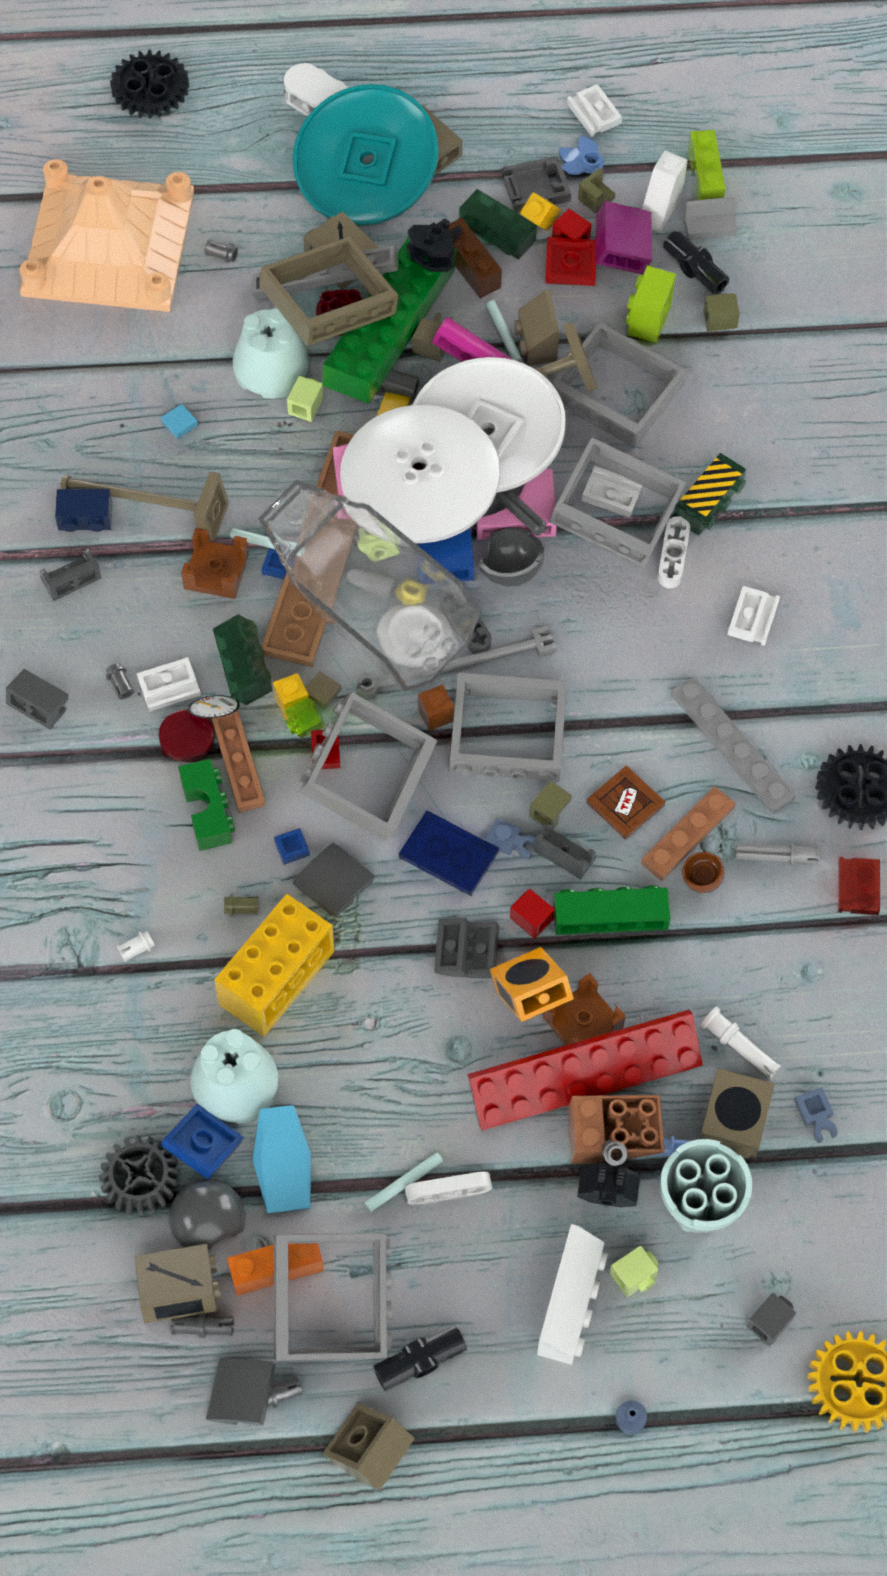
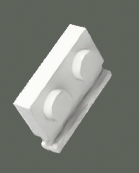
M598 84L578 92L574 97H567V105L591 137L595 136V133L599 131L602 133L622 124V116Z
M594 466L581 501L631 518L643 485L620 474Z
M743 586L727 635L749 642L757 641L765 646L780 596L776 595V597L768 595L769 593Z
M188 657L136 673L149 712L201 696Z

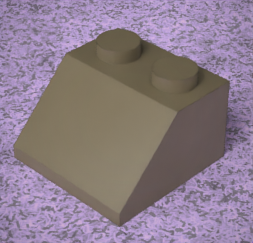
M546 290L521 307L518 312V320H514L516 336L520 335L521 337L519 352L521 356H525L528 366L557 361L559 328L550 290Z
M357 1403L322 1455L360 1482L380 1491L401 1458L407 1453L409 1446L415 1438L393 1417Z

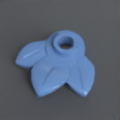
M580 137L578 148H559V156L564 162L562 169L567 174L579 175L584 172L592 174L599 168L602 170L604 166V160L598 152V145L588 137Z

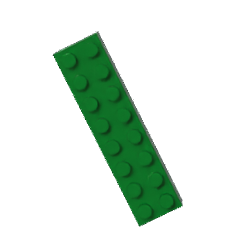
M409 237L406 239L398 251V270L382 275L398 294L396 314L345 332L323 364L322 386L367 404L371 402L414 335L422 318H425L454 273L456 249L454 266L448 272H431L410 260L406 249L410 239Z

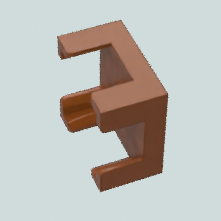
M195 528L192 537L193 553L190 563H184L181 572L184 589L236 599L249 555L247 538L234 536V546L210 542L207 530Z
M590 973L578 981L577 990L572 993L573 1000L543 1012L544 1020L565 1046L624 1028L626 1016L618 1006L614 1008L613 1012L597 992L599 984Z

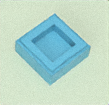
M180 404L161 417L162 423L177 439L198 426L195 417L183 404Z

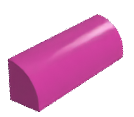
M448 317L444 320L431 342L461 362L485 357L513 360Z

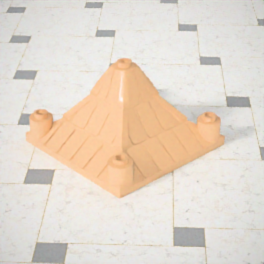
M59 159L48 161L43 167L45 188L29 257L20 266L22 280L21 296L170 312L194 197V186L191 185L189 176L183 172L171 173L167 176L165 185L128 180L120 181L103 176L69 175L68 167L64 161Z

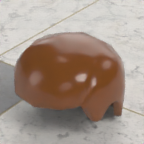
M696 852L687 858L682 868V876L690 889L698 893H710L718 889L722 884L725 868L719 856L709 852Z

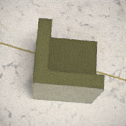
M600 168L579 183L578 200L595 214L600 210L605 201L611 202L615 199V193L603 184L604 171Z
M735 293L708 295L705 297L703 312L707 331L736 329L738 327L740 312Z
M550 781L530 804L529 816L544 827L547 823L551 824L554 829L558 824L559 814L571 801L572 796Z

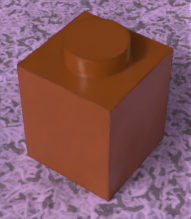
M443 684L418 694V710L429 731L454 721V705Z

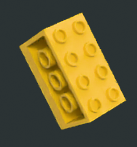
M286 893L214 979L219 1006L265 1037L334 953L333 925Z

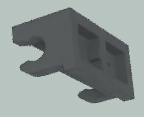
M88 548L83 550L84 555L82 558L50 573H47L45 569L40 570V578L53 601L101 579L99 565Z
M23 669L6 687V704L49 730L54 727V724L67 710L63 705L69 699V694L26 669Z
M549 823L545 825L544 833H539L535 838L534 852L580 880L596 859V852L589 849L587 851L555 832L553 826Z

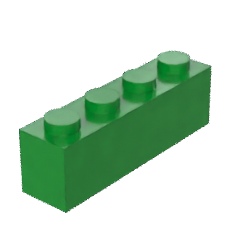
M650 885L643 889L619 887L616 890L592 888L581 892L565 889L559 893H554L555 935L668 930L671 918L667 887L660 888L657 885Z

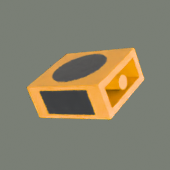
M542 947L489 969L497 994L521 1022L574 999L567 975Z

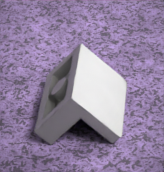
M735 197L686 202L684 224L687 239L694 240L737 235L738 229L734 215Z

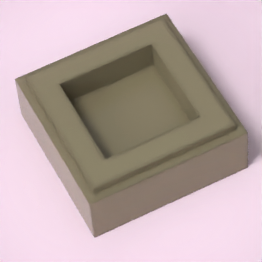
M319 671L306 687L310 700L326 709L342 690V686Z

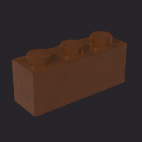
M460 218L450 223L448 231H451L457 225L463 229L461 237L454 244L457 250L455 267L477 296L482 298L501 288L502 269L465 221Z

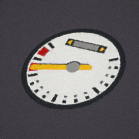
M212 695L193 701L188 706V711L196 717L219 718L236 712L240 707V703L237 699L230 696Z

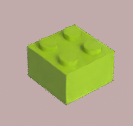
M647 266L644 274H639L635 289H637L636 294L630 295L627 305L629 311L625 324L629 325V336L657 344L672 306L676 279L675 273Z

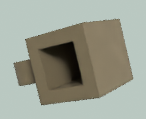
M438 312L435 315L434 322L422 318L412 337L413 353L441 362L445 353L448 354L431 343L442 325V322H440L441 313Z

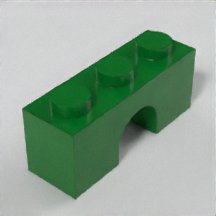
M211 759L178 766L186 802L201 800L209 804L203 812L191 815L199 851L232 843L231 833L235 832L232 816L226 817L224 809L229 808L225 791L219 792L218 784H222L219 768H213Z

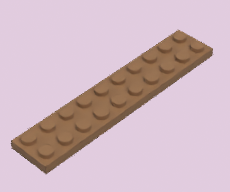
M335 431L297 544L304 546V553L302 556L293 554L261 645L264 656L313 667L361 524L354 514L340 515L333 460V447L349 444L354 434Z

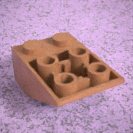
M660 1095L572 1096L568 1105L571 1164L603 1163L605 1159L601 1154V1150H604V1148L601 1146L608 1140L620 1142L626 1147V1159L665 1152ZM612 1150L611 1156L618 1152V1150Z

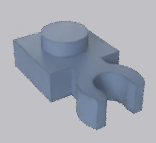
M496 818L485 839L484 845L509 856L514 849L518 851L522 858L530 859L531 851L526 850L524 846L531 845L534 847L535 837L530 835L522 837L520 836L522 828Z
M821 1087L796 1096L794 1102L805 1127L814 1124V1138L816 1142L821 1143L823 1141L821 1130H828L831 1137L836 1138L838 1133L837 1127L834 1123L828 1121L829 1118L833 1117L834 1112L823 1088Z

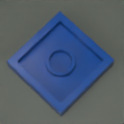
M196 1104L163 1139L161 1146L209 1180L239 1147L244 1137L202 1106Z

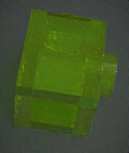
M310 698L285 710L288 717L285 722L292 735L296 733L299 737L304 738L311 734V730H319L326 726L315 702Z

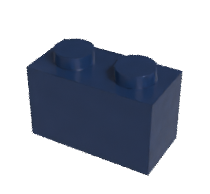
M57 489L55 518L58 530L74 532L76 530H91L94 532L111 530L112 499L110 489Z

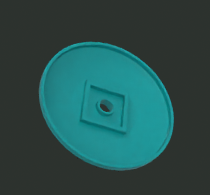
M364 84L343 89L329 96L315 107L298 132L293 150V170L297 185L307 202L328 219L333 216L335 217L343 211L357 226L376 225L389 221L410 209L429 187L438 163L439 146L437 133L432 120L423 106L409 94L399 89L379 84ZM366 155H373L374 160L368 165L362 164V159Z

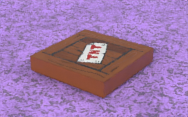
M627 765L587 798V804L625 840L665 806V801Z

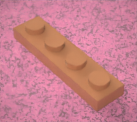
M238 709L229 715L211 718L238 813L264 807V796Z
M714 786L642 858L641 864L659 880L663 881L735 808L736 803Z

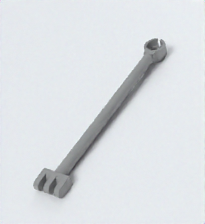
M549 626L531 629L532 639L380 679L379 677L374 678L369 675L362 676L357 681L356 690L360 697L369 700L385 688L536 649L538 656L542 657L555 653L557 648L555 644H552L554 642L552 635H548L551 632ZM365 683L372 684L370 687L363 686Z

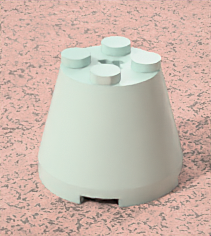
M277 308L260 310L246 316L233 355V371L236 381L244 390L248 389L251 392L263 395V398L274 399L289 395L298 376L306 377L307 373H309V354L302 339Z
M232 1029L213 1036L205 1044L193 1065L190 1083L196 1104L202 1106L221 1121L243 1124L258 1118L260 1109L269 1108L272 1105L279 1079L276 1064L269 1052L240 1030Z
M698 1139L681 1145L668 1158L660 1178V1191L666 1208L683 1230L694 1233H708L729 1226L743 1214L752 1193V1177L748 1165L741 1155L738 1156L733 1150L720 1144V1141Z

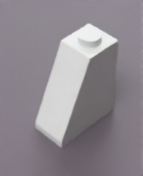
M666 150L653 169L642 210L652 212V230L661 233L682 199L687 159Z

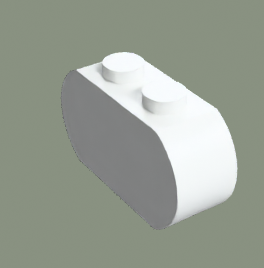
M310 63L294 65L284 76L286 103L307 117L326 98L348 88L342 81L336 80L323 69H318Z

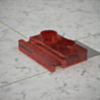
M839 857L838 913L847 911L851 914L879 915L880 859H844V857Z

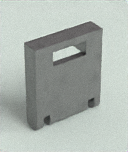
M558 156L505 166L501 169L514 212H521L533 192L544 197L554 205L571 201V191ZM556 174L559 183L554 184V190L551 187L548 175Z

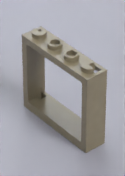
M350 236L261 267V289L307 346L396 314L398 294ZM345 263L372 295L369 298L308 319L283 288L282 284Z

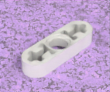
M679 516L669 519L666 525L658 572V581L665 588H675L682 580L690 524L685 518ZM676 527L681 528L679 539H674ZM669 548H677L681 551V555L672 557L668 555L667 550ZM669 565L674 566L672 578L667 577Z
M475 1172L412 1183L405 1187L408 1204L419 1205L483 1194L492 1189V1184L488 1172Z

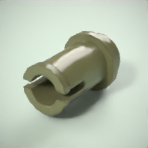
M230 894V897H224V914H230V917H233V914L258 915V896L233 897V894Z

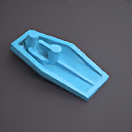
M294 1105L260 1109L252 1162L266 1212L270 1214L310 1209L311 1151Z

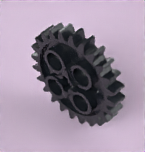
M148 50L147 55H143L141 51H138V57L129 54L130 60L121 59L122 66L116 65V72L111 73V92L116 104H121L123 111L129 108L130 115L137 111L139 118L144 113L148 114L149 119L152 118L153 113H156L158 117H161L162 111L171 114L170 107L178 109V102L184 103V96L188 95L189 78L187 70H184V64H178L177 57L171 59L170 53H167L164 57L161 56V50H158L156 55H152L151 50Z
M859 744L857 751H854L852 746L848 745L846 753L838 748L836 757L829 754L827 762H822L821 771H818L816 778L819 781H817L815 789L819 790L817 800H824L821 808L831 809L829 818L838 815V824L847 820L848 828L850 829L854 823H858L860 830H863L865 823H868L871 829L875 828L876 821L882 826L885 825L887 820V759L882 758L884 750L875 754L873 746H870L868 751H864L862 744ZM859 766H862V768H863L862 783H861L862 790H864V793H863V796H862L863 808H860V807H859V798H860V784H858V780H859V777H860ZM841 772H849L852 776H845ZM869 773H876L880 777H872ZM848 796L852 798L853 801H845L842 797ZM875 797L879 799L881 802H873L870 798Z

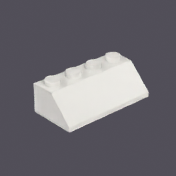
M574 1224L570 1226L537 1351L539 1356L570 1365L573 1364L574 1356L581 1357L585 1339L580 1338L582 1327H589L593 1310L587 1309L590 1298L596 1300L600 1282L595 1280L597 1270L604 1271L608 1253L603 1252L605 1242Z

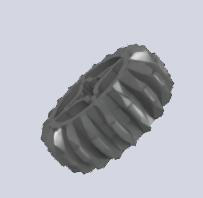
M139 1135L135 1138L136 1143L132 1144L129 1138H125V1146L121 1148L119 1144H115L113 1147L116 1154L107 1152L105 1156L109 1162H103L100 1165L101 1170L104 1171V1173L99 1175L100 1182L104 1183L101 1186V1190L103 1193H108L106 1199L109 1203L116 1201L115 1208L118 1211L126 1206V1213L131 1215L134 1208H137L139 1216L144 1215V1208L148 1207L149 1211L154 1214V1205L158 1203L161 1207H165L164 1197L173 1199L174 1193L171 1189L179 1187V1183L175 1179L180 1176V1170L175 1168L178 1165L177 1158H171L172 1153L161 1146V1140L153 1146V1138L150 1136L146 1139L145 1143H142L141 1136ZM136 1156H143V1157H142L140 1160H138V1161H130V1160H129V1159H131V1158H133V1157H136ZM156 1160L164 1168L161 1182L157 1181L156 1177L152 1174ZM119 1169L123 1170L124 1175L128 1177L123 1191L116 1185V1176ZM143 1172L145 1173L144 1178L142 1176H138L135 1179L134 1174L141 1175ZM141 1190L151 1191L144 1195H136Z

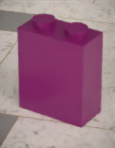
M605 201L596 215V264L643 275L646 267L652 261V212Z

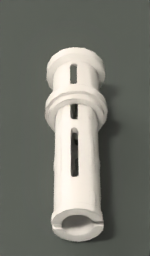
M717 1006L701 1023L700 1026L703 1029L707 1028L720 1039L719 1042L722 1045L726 1046L729 1044L763 1073L767 1079L770 1080L776 1074V1071L780 1069L781 1065L777 1064L739 1031V1025L736 1022L732 1024L725 1018Z

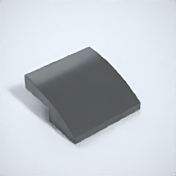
M333 842L294 879L293 884L335 918L353 904L355 896L373 883L375 875Z
M466 918L439 919L434 972L453 977L492 978L489 969L496 967L499 937V924L497 921L469 922Z
M219 1359L206 1420L237 1425L238 1422L263 1426L276 1367L275 1363L252 1359Z

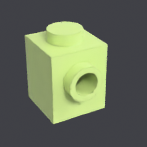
M298 376L287 398L288 414L312 422L324 399L322 383L313 378Z
M640 1245L613 1263L610 1268V1275L625 1296L629 1297L637 1290L644 1292L656 1283L655 1278L657 1277L659 1270L657 1267L659 1264L655 1256L650 1251L646 1252Z

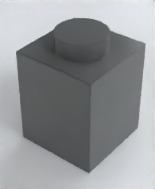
M772 1293L749 1319L746 1327L770 1347L793 1321L796 1312L793 1310L794 1307L788 1299L783 1296L778 1297Z

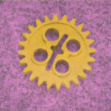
M847 1331L844 1341L836 1334L833 1337L834 1345L825 1341L822 1345L825 1352L817 1349L814 1354L819 1361L811 1360L809 1367L816 1371L810 1372L807 1375L808 1380L815 1382L808 1387V1392L817 1393L812 1400V1404L821 1403L823 1405L819 1411L820 1415L826 1412L831 1414L828 1421L829 1424L833 1423L836 1419L840 1420V1430H843L848 1423L851 1424L852 1433L857 1431L859 1425H862L865 1433H868L871 1423L879 1430L882 1427L881 1418L887 1422V1352L884 1350L886 1341L883 1340L878 1345L875 1344L874 1334L869 1337L868 1341L864 1340L862 1331H859L856 1339H853L851 1333ZM835 1360H846L850 1365V1370H840L836 1366ZM866 1363H876L881 1373L877 1375L871 1374L866 1368ZM833 1376L840 1380L837 1382L831 1381L830 1377ZM854 1376L859 1377V1382L863 1383L861 1387H856V1382L852 1380ZM882 1382L885 1386L881 1387L872 1383ZM834 1390H844L848 1394L849 1400L839 1401L834 1395ZM865 1393H874L879 1399V1404H869L865 1399Z

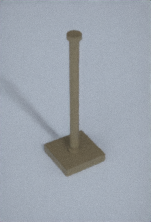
M573 322L563 325L572 352L568 353L569 356L535 370L547 376L571 366L573 368L577 367L588 392L598 389L583 344Z
M209 472L199 501L71 479L69 475H63L61 479V489H110L112 497L195 511L193 516L197 527L208 531L210 542H215L229 505L220 473Z

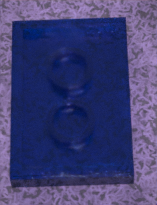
M426 810L399 852V858L472 896L498 855L499 848Z

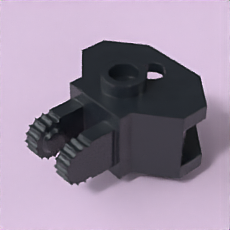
M445 218L438 224L433 222L430 225H413L408 230L410 242L406 248L410 260L431 272H448L454 266V244L461 237L463 229L457 225L454 229L448 231L450 221Z
M606 1161L582 1165L577 1197L590 1203L605 1206L635 1207L637 1205L641 1174L627 1169V1166H621V1164L613 1166Z

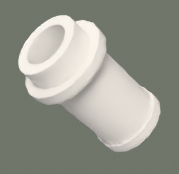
M140 931L138 932L139 935L120 946H116L124 962L146 950L150 952V948L155 946L147 931L144 933Z

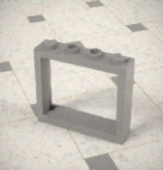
M599 322L582 343L588 360L599 346H602L669 383L641 421L637 424L569 386L579 373L577 367L573 368L571 366L561 370L551 383L559 393L564 409L635 448L684 385L686 369L677 365L676 362H671L662 357L655 350L642 346L635 339L628 338L617 332L613 327L610 328Z
M591 437L553 510L549 522L645 568L681 496L686 482L676 478L675 475H669L657 469L652 464L644 463L632 457L627 452H621L607 443L600 442ZM590 460L670 498L648 543L567 505Z
M458 672L450 753V772L463 773V776L478 774L487 778L503 776L511 777L514 780L529 778L538 779L542 782H546V780L559 781L567 681ZM464 695L556 702L553 761L459 753Z
M351 692L344 700L340 698L334 707L333 712L336 716L333 722L329 721L322 732L325 739L322 745L317 744L311 755V758L314 760L311 768L307 766L299 781L303 784L299 793L387 840L395 833L438 740ZM348 713L353 714L416 750L383 820L315 783Z
M386 1233L273 1234L274 1359L276 1361L387 1358V1351H391L392 1334L387 1332V1320H391L392 1305L391 1301H386V1289H391L392 1277L391 1270H386V1258L391 1257L390 1239H386ZM373 1242L374 1347L288 1349V1244Z

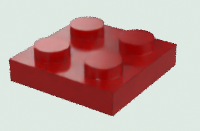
M548 237L545 283L595 286L596 239L573 241L570 238Z

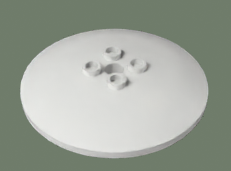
M485 357L457 363L433 377L422 388L413 405H433L448 408L468 417L480 426L482 430L486 428L495 430L491 435L487 436L496 450L499 461L497 492L519 487L537 477L554 460L564 440L566 427L565 410L559 393L544 375L534 368L515 360ZM419 462L423 468L426 467L424 463Z
M404 406L376 416L361 427L353 436L345 449L341 462V487L344 498L352 513L372 531L401 542H436L467 530L487 512L498 489L499 461L490 438L480 426L468 417L439 406ZM419 462L426 465L422 470H416L412 466Z

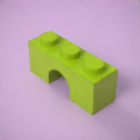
M715 130L691 131L688 154L691 170H695L696 200L724 198L725 183Z

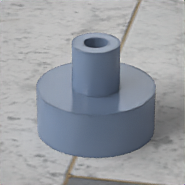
M637 1401L622 1403L616 1412V1424L624 1433L636 1434L640 1432L647 1421V1412L644 1406Z

